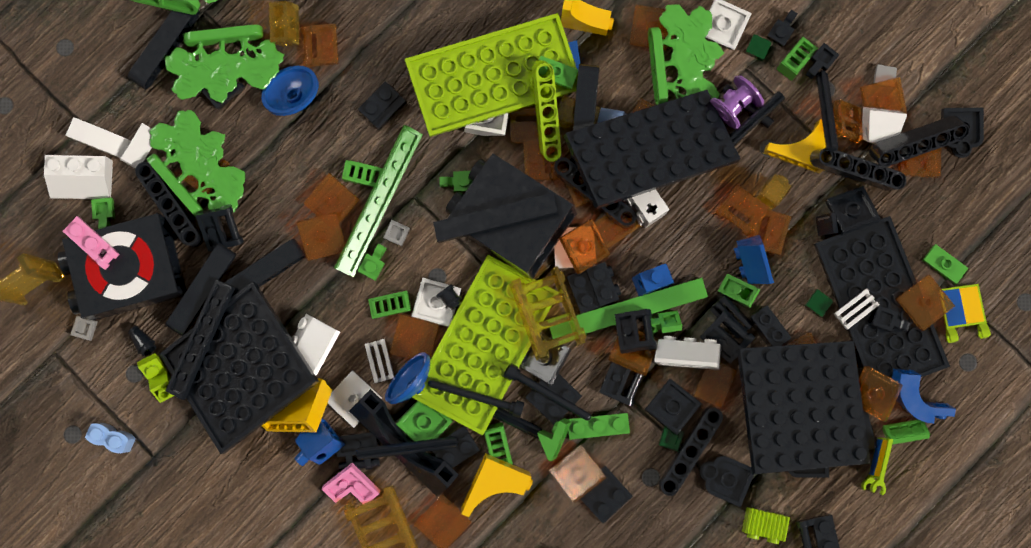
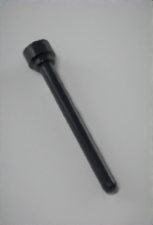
M513 363L508 365L503 374V377L507 380H517L584 420L589 421L591 419V414L520 373L521 371L518 369V366Z
M433 379L428 381V386L431 388L508 410L514 417H521L525 402L517 400L510 403Z

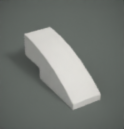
M74 117L66 133L67 137L118 158L122 157L131 142L126 138Z

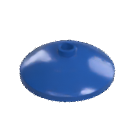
M305 66L284 68L262 90V103L274 115L287 116L298 113L305 109L315 98L319 87L318 78L311 69Z
M421 352L415 355L393 378L385 394V400L389 404H398L408 400L424 389V383L428 378L430 369V356L427 353Z

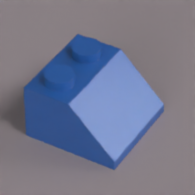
M757 235L736 241L738 247L734 248L737 260L741 259L743 264L742 267H739L742 279L746 278L748 284L774 283L761 236Z

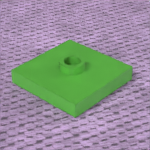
M416 401L396 425L413 441L437 439L453 420Z

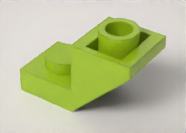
M156 353L137 362L138 368L148 379L151 393L159 403L174 396L165 391L171 376Z

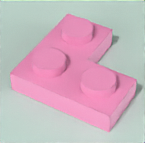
M353 463L326 482L322 487V490L335 503L351 492L363 505H366L380 493V489Z

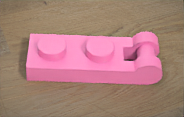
M78 216L63 230L70 239L105 270L110 266V261L120 255ZM105 250L107 253L102 258L100 254Z

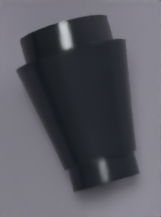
M138 326L128 331L138 354L147 356L156 349L155 341Z

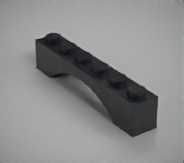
M371 389L349 410L383 445L412 442L393 421L385 402ZM426 452L395 455L436 497L445 491L459 475L444 460Z

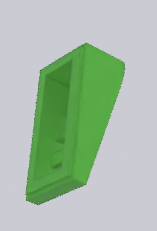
M802 37L783 59L777 70L792 81L818 48ZM800 46H802L804 49H806V50H807L808 52H810V53L807 54L805 51H803V50L800 48Z
M346 160L342 180L374 187L375 172H379L380 175L383 168ZM351 167L355 168L353 177H350ZM359 169H363L361 179H358ZM369 170L371 171L369 181H366L367 171Z
M408 291L368 299L372 319L412 311ZM402 297L404 308H400L398 299ZM390 299H394L395 301V310H392ZM385 300L387 301L388 311L386 312L384 310L383 301ZM375 302H379L381 313H377Z
M503 422L488 425L484 436L489 455L493 457L506 455L507 458L500 460L513 464ZM498 439H502V440H503V441H501V442H497V443H493V444L491 443V441H494V440H498ZM505 448L504 450L493 452V449Z

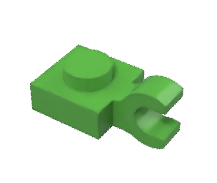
M453 171V177H439L440 187L454 186V192H466L472 184V181L468 179L470 171Z
M111 197L92 199V219L95 221L99 220L98 228L111 226L109 219H115L114 199Z
M378 244L372 256L366 254L358 272L376 281L385 265L380 260L387 248Z
M678 310L658 313V318H651L653 334L660 329L662 333L682 330Z

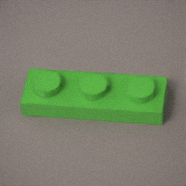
M628 413L593 416L589 421L583 418L568 419L572 421L568 430L569 440L630 433Z

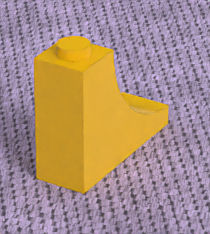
M564 0L561 23L564 28L606 36L607 31L612 30L614 18H610L611 11L589 5L582 0Z
M822 119L815 124L812 132L805 139L787 145L769 142L763 154L820 174L824 170L811 164L810 155L814 150L826 148ZM835 124L837 134L839 125ZM822 154L821 159L824 162V155Z
M318 378L319 382L272 417L262 427L266 431L317 432L332 389L326 384L325 380Z
M485 453L461 507V514L469 517L481 501L495 494L508 492L524 495L526 490L529 491L533 482L530 472Z

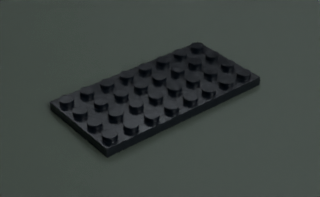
M708 90L565 133L564 139L596 209L740 161L741 158L718 111L710 102L712 98Z
M890 216L881 219L880 222L843 236L839 234L814 244L839 309L863 290L868 289L869 294L880 304L879 306L899 312L898 319L911 323L908 331L905 332L895 327L892 332L874 327L871 323L877 309L876 307L847 329L851 341H854L855 351L872 395L892 389L893 369L914 370L921 377L950 367ZM863 296L860 300H858L847 310L841 313L842 317H844L847 313H849L851 310H853L856 306H858L867 298ZM870 302L848 318L846 323L850 322L872 304Z

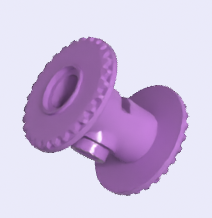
M740 75L734 78L737 90L729 89L723 96L724 102L715 97L710 100L722 121L734 129L740 127V122L736 115L742 111L741 107L745 108L750 102L757 107H761L764 104V99L757 88Z

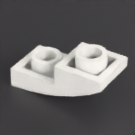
M143 123L140 125L123 153L121 161L136 169V166L145 160L152 148L150 146V138L152 136L150 130L152 128Z

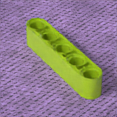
M539 60L532 67L539 147L545 159L554 162L561 156L554 69L548 62ZM542 66H547L545 75H539V69ZM548 86V94L542 96L541 89ZM545 107H551L550 114L546 116L542 114ZM547 127H553L550 135L544 134ZM549 147H555L554 153L546 154Z

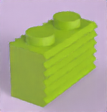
M747 507L742 531L747 533L748 538L759 540V536L766 537L767 542L779 544V541H786L790 517Z

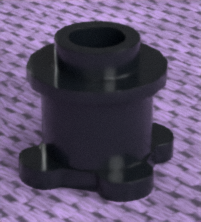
M452 284L436 295L437 299H441L446 306L445 309L450 308L451 310L461 304L459 300L462 298L454 291L455 287Z

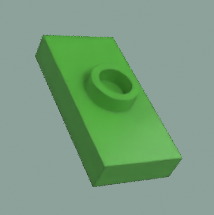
M540 56L539 60H544L553 67L555 84L571 90L578 69ZM542 66L539 69V75L546 74L547 66Z
M936 244L932 246L922 260L954 285L960 281L968 270V267Z
M921 420L883 425L884 435L886 438L893 439L892 444L930 438V432L925 422Z

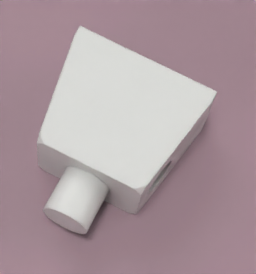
M863 107L862 139L873 145L876 142L900 134L907 114L897 110Z

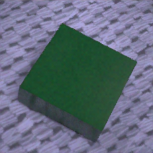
M754 34L745 54L763 61L772 42Z
M816 289L804 306L819 317H822L834 301Z
M664 426L658 445L678 451L684 432L680 431L677 435H674Z

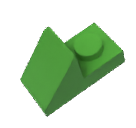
M729 274L725 276L718 289V292L737 301L744 307H751L760 291L759 288Z
M566 418L554 424L552 429L554 434L545 430L537 433L549 461H553L558 457L572 421Z

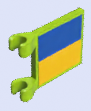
M979 284L938 290L946 328V341L948 343H954L959 340L955 329L958 327L977 325V333L980 339L991 335L986 322Z
M877 437V448L874 450L869 475L861 484L862 490H866V485L870 483V491L872 493H875L877 486H880V495L885 494L884 477L893 439Z

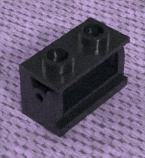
M768 305L761 307L748 317L753 323V328L767 347L782 346L791 339V336Z

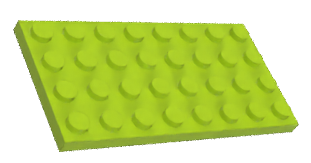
M559 14L549 15L406 58L405 64L429 137L535 105L532 67L536 61H539L540 56L577 69ZM578 73L571 90L555 84L556 98L577 91ZM543 87L541 89V95L544 96L548 94L549 87Z
M487 255L430 360L429 374L424 383V389L411 398L483 436L498 407L428 386V381L433 379L502 400L512 380L509 381L503 377L505 370L510 363L518 366V368L520 367L559 292L535 279H529L511 266Z

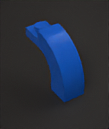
M893 369V393L897 402L904 410L923 422L933 424L935 418L946 419L947 416L955 417L956 409L948 403L924 402L921 399L919 393L920 374L914 370Z

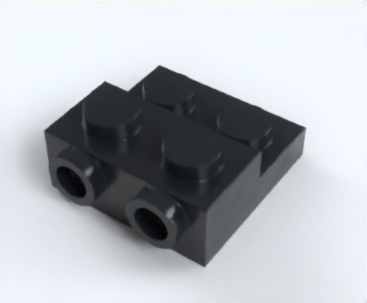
M605 262L567 276L580 314L619 300L618 296L621 295L618 284H613L611 279L614 276L613 270L610 265L606 266Z

